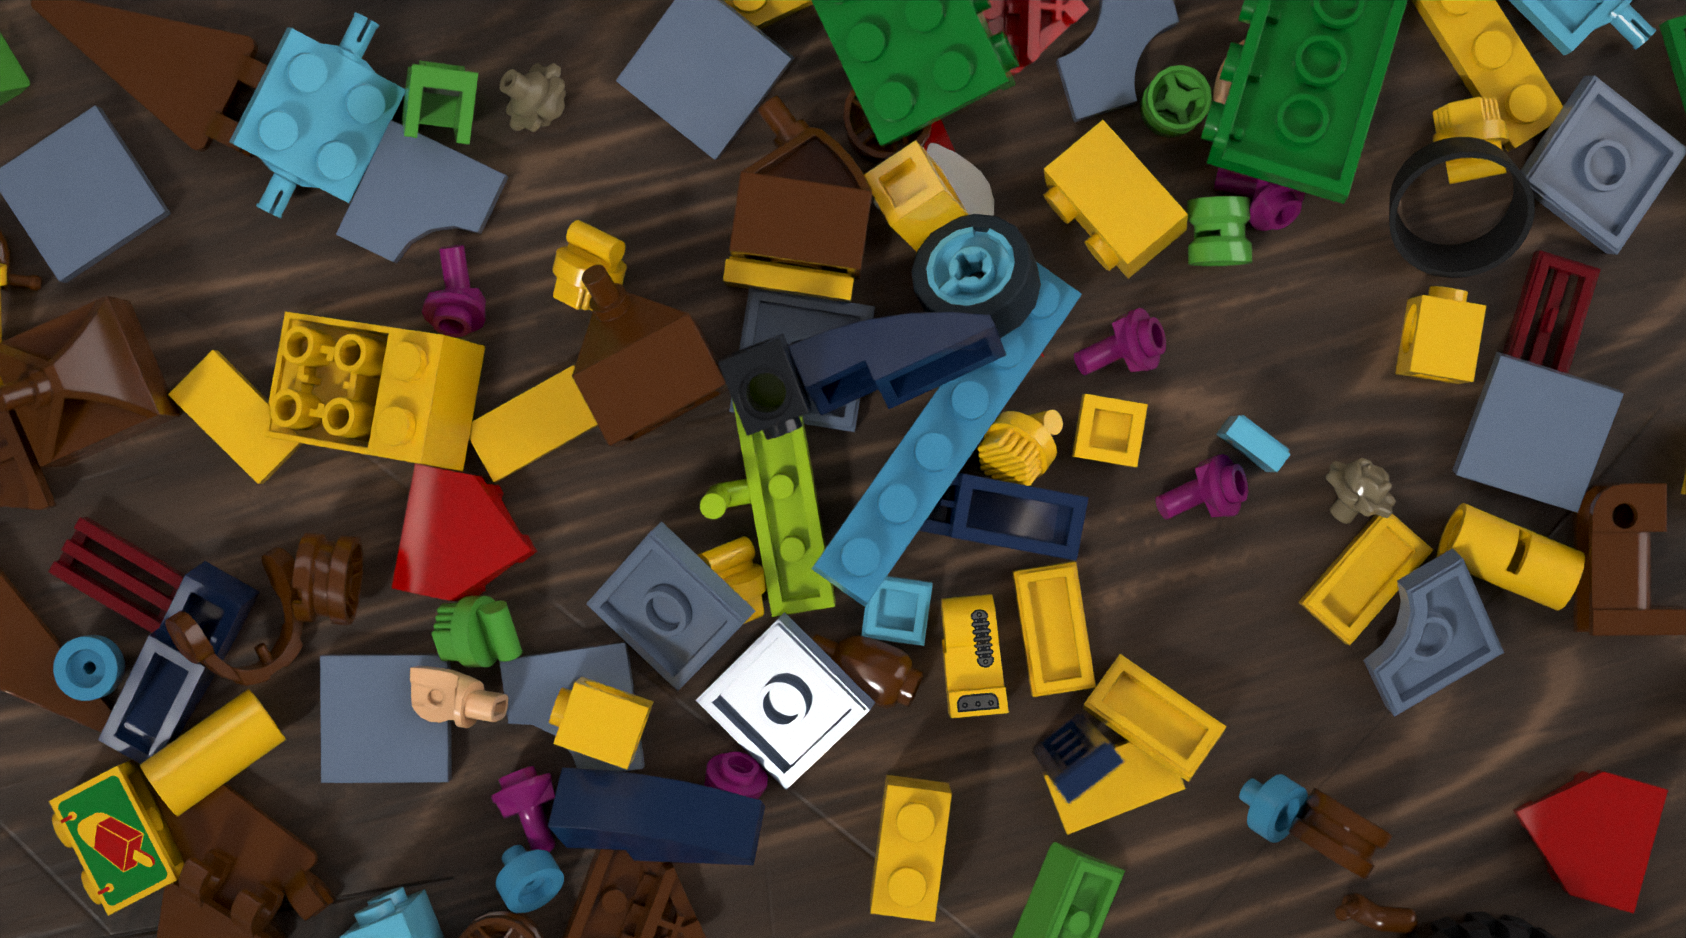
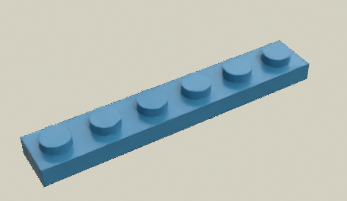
M1038 262L1036 263L1041 287L1036 306L1021 326L1000 338L1006 356L938 387L811 568L861 605L866 606L1081 297L1082 294Z

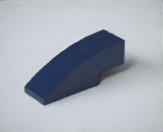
M959 312L908 313L868 319L827 330L788 346L804 386L821 416L878 389L888 409H891L1006 356L998 331L990 315Z
M958 473L918 531L1077 561L1089 497Z
M206 561L185 574L160 627L148 636L98 740L141 764L177 739L209 687L215 673L210 671L201 662L198 664L191 663L180 653L167 631L165 620L178 611L188 613L196 621L213 646L214 653L224 661L260 592Z
M562 768L548 827L566 848L626 850L634 861L754 865L765 805L761 800L679 780L608 770Z

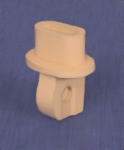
M414 666L410 668L412 707L421 718L429 722L438 723L454 720L457 727L470 728L477 720L497 722L505 717L508 709V695L484 691V685L480 680L451 669L429 666Z

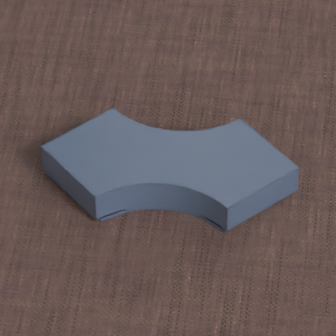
M1099 0V16L1092 34L1079 48L1066 56L1058 58L1056 61L1074 123L1134 105L1137 102L1134 85L1135 71L1142 51L1153 38L1170 30L1179 23L1173 0Z

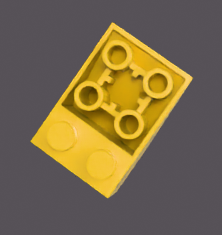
M285 311L268 402L270 416L264 437L463 471L486 346L441 334ZM272 419L279 426L294 429L300 436L270 431Z

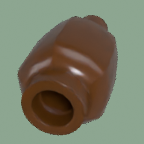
M815 634L812 640L875 701V706L891 708L897 703L907 707L911 706L920 687L924 672L913 668L912 661L907 653L869 637L850 636L838 643Z

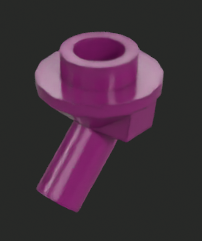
M1220 167L1214 185V190L1252 198L1249 222L1259 231L1279 230L1290 225L1300 214L1305 197L1304 192Z
M463 244L439 248L445 290L429 292L422 306L424 319L437 332L450 337H463L468 333L476 332L483 327L486 319V299L479 288H470L465 247Z
M1137 308L1118 316L1112 322L1114 335L1074 353L1076 366L1084 376L1121 358H1124L1130 372L1149 371L1157 368L1160 355L1164 354L1166 350V337L1159 320L1155 317H1150L1144 309Z
M1218 454L1200 461L1195 468L1197 479L1191 480L1155 498L1157 509L1165 520L1202 503L1206 504L1211 517H1233L1239 513L1241 502L1247 499L1248 482L1245 472L1239 464H1234L1229 456L1225 454Z
M742 752L722 753L712 757L707 763L704 786L758 800L766 790L768 776L764 768L750 755Z
M530 766L500 778L498 781L502 790L493 794L491 799L497 805L503 818L519 815L531 851H552L556 845L551 829L548 827L549 822L542 805L555 799L551 773L538 776L535 766Z

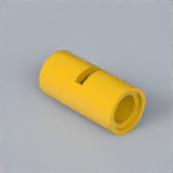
M1465 503L1460 504L1451 515L1440 539L1437 551L1438 557L1453 548L1464 559L1470 575L1557 611L1564 608L1573 596L1581 579L1585 564L1583 552Z
M248 688L141 763L140 767L165 804L178 817L284 742L286 738L254 693Z

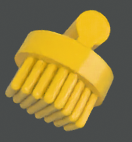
M1474 97L1450 102L1434 110L1432 113L1436 133L1432 136L1433 142L1452 137H1473L1490 142L1502 150V145L1509 141L1506 122L1501 120L1496 98ZM1460 158L1446 161L1449 184L1506 173L1505 167L1485 159Z
M576 220L567 230L566 240L568 246L560 247L556 251L552 268L554 275L557 276L553 297L577 310L581 308L592 311L590 307L592 296L582 282V274L593 265H603L613 282L623 285L627 266L621 259L625 253L626 246L622 240L581 220Z
M1053 409L1030 415L1016 411L1000 413L977 448L979 451L978 456L980 457V469L984 471L986 476L992 475L991 478L994 480L1030 486L1036 478L1046 472L1056 458L1057 448L1052 436L1059 434L1062 430L1063 421L1061 415Z
M743 536L697 555L755 610L745 623L764 615L762 594L767 589L764 570L761 565L753 563L755 549L749 538Z

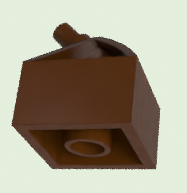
M776 95L765 102L757 111L776 135L772 142L777 149L741 171L729 251L733 257L851 274V277L860 280L872 189L853 158L836 140L822 129L810 128L803 118L797 121L780 97Z
M593 265L584 271L581 279L592 296L590 307L593 313L572 377L610 447H623L728 391L718 360L698 322L689 313L627 292L624 286L613 282L603 265Z
M104 296L0 342V376L4 383L0 385V413L16 410L40 467L69 466L181 416L174 400L168 395L170 390L129 300Z

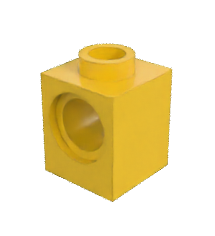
M916 140L864 174L872 189V195L889 225L916 252L930 233L954 219L969 215L943 169Z
M1430 286L1428 296L1420 295L1408 299L1395 374L1453 384L1474 382L1486 305L1467 302V291L1439 286Z
M580 677L574 683L572 690L562 687L556 698L549 719V724L559 727L553 744L628 769L634 760L654 701L585 677Z

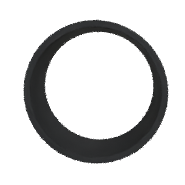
M1473 137L1442 139L1415 152L1397 172L1390 191L1389 228L1391 238L1401 256L1409 264L1425 273L1446 278L1478 275L1505 262L1523 244L1534 220V196L1527 179L1510 157L1496 145ZM1460 158H1480L1495 162L1511 172L1513 197L1508 211L1492 230L1472 241L1454 245H1443L1425 241L1414 235L1404 225L1398 214V205L1410 184L1422 173L1440 163Z

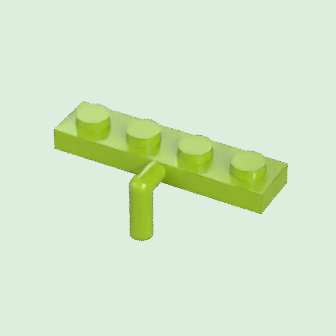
M762 373L751 379V395L760 405L773 407L785 400L786 389L781 379L770 373ZM733 402L747 478L717 483L709 487L700 502V510L706 518L717 519L724 514L728 507L752 505L772 617L781 616L784 612L788 615L835 607L836 599L833 584L811 569L825 550L826 543L803 415L799 416L802 427L780 437L766 440L763 431L749 436L746 435Z

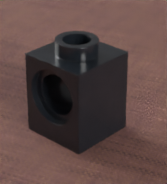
M783 333L727 354L718 361L747 436L763 431L765 439L770 440L788 434L803 426L799 416L809 413L811 403ZM762 373H770L777 376L785 386V400L773 407L760 405L751 395V379Z

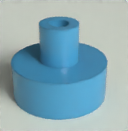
M100 635L78 637L68 641L58 651L53 665L54 677L59 688L69 697L81 701L95 700L109 695L120 685L125 673V660L119 647L106 637Z
M1278 774L1269 779L1264 785L1254 778L1249 779L1243 785L1239 799L1250 806L1247 815L1248 827L1268 841L1276 843L1290 833L1288 830L1295 818L1302 817L1307 804L1308 793L1298 783L1283 774Z
M515 845L503 853L501 859L505 866L499 872L495 886L510 911L526 913L536 910L553 899L562 888L564 874L548 851L532 850L527 852L522 845Z

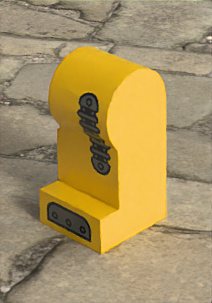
M992 594L941 598L944 635L942 650L950 718L1009 713Z

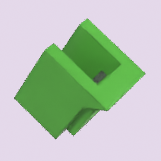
M419 60L418 65L412 64V67H408L402 114L404 136L417 138L419 124L449 127L454 129L456 143L470 145L478 73L465 71L464 66Z

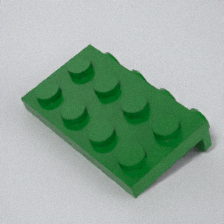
M812 0L874 134L882 147H887L999 89L1005 91L1016 85L1010 70L1018 67L1019 62L1012 46L1003 31L992 34L982 13L992 7L989 0Z
M1244 0L1238 21L1250 24L1244 45L1231 41L1219 78L1231 83L1225 104L1212 101L1201 135V139L1213 142L1207 164L1344 204L1349 196L1408 0Z

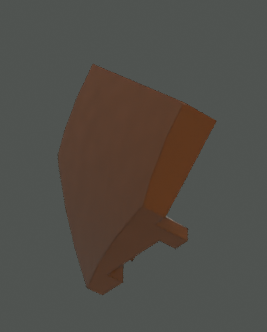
M596 849L562 938H706L671 862L634 861L626 850Z

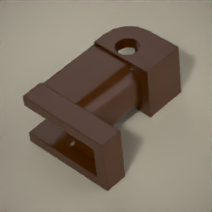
M1602 483L1591 486L1586 490L1578 513H1573L1574 549L1583 552L1585 555L1583 573L1574 592V631L1589 632V635L1592 636L1686 635V606H1651V532H1667V483ZM1614 509H1616L1617 511V518L1615 522H1613L1612 518Z

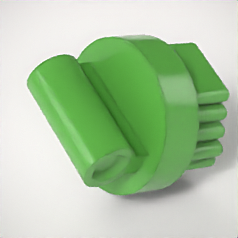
M466 596L457 603H442L438 607V615L435 617L436 623L433 625L432 637L441 661H456L467 668H481L492 666L497 659L506 662L514 660L522 654L523 651L506 601H495L490 596Z

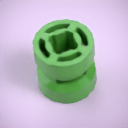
M1184 65L1170 66L1159 72L1143 92L1140 101L1141 117L1147 128L1156 135L1166 138L1181 137L1192 131L1209 112L1212 102L1211 87L1205 76L1195 68Z
M1219 196L1187 200V220L1194 226V240L1188 245V265L1233 266L1253 263L1252 243L1246 238L1245 225L1251 218V198Z

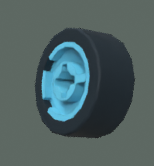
M971 214L959 217L930 233L917 250L911 271L914 292L925 313L959 312L990 315L1000 338L1023 324L1036 306L1041 287L1038 266L1026 239L1015 225L992 215ZM977 272L984 273V276L981 279H978L975 276L970 277L972 274Z

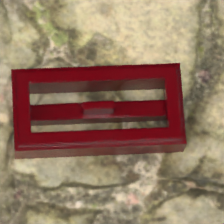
M1539 250L1533 253L1503 354L1521 359L1548 269L1551 268L1555 271L1527 357V361L1542 366L1571 274L1579 278L1551 365V369L1568 374L1601 269Z
M80 517L74 526V529H76L71 539L66 540L61 548V551H63L58 561L53 562L48 572L153 633L160 627L185 574L92 519ZM90 538L170 584L174 587L170 596L166 595L86 548L85 545ZM77 560L162 610L158 616L73 567Z

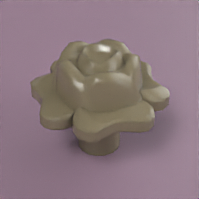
M535 63L525 75L514 69L504 74L500 81V90L511 97V101L506 108L507 114L511 116V129L520 131L526 128L531 132H535L540 126H549L552 120L561 116L565 108L564 98L566 96L565 82L560 78L561 67L555 63L545 67L540 63Z
M1364 458L1357 459L1350 464L1333 461L1329 467L1330 471L1326 475V480L1335 488L1338 499L1330 508L1332 515L1337 520L1350 524L1358 513L1368 517L1374 514L1384 518L1391 516L1393 513L1392 507L1396 500L1389 493L1392 484L1389 482V474L1382 467H1377L1370 460Z

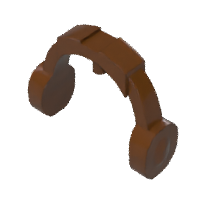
M274 547L262 555L263 567L273 589L281 599L284 611V624H282L280 636L273 649L269 652L265 643H260L254 647L260 659L258 662L242 667L229 666L214 653L213 646L196 621L188 613L178 611L166 619L165 624L173 643L187 660L194 664L201 662L213 673L244 686L270 680L271 675L283 667L287 668L292 663L303 646L300 640L303 622L296 620L292 606L293 600L301 599L298 596V588H292L295 560L281 547Z

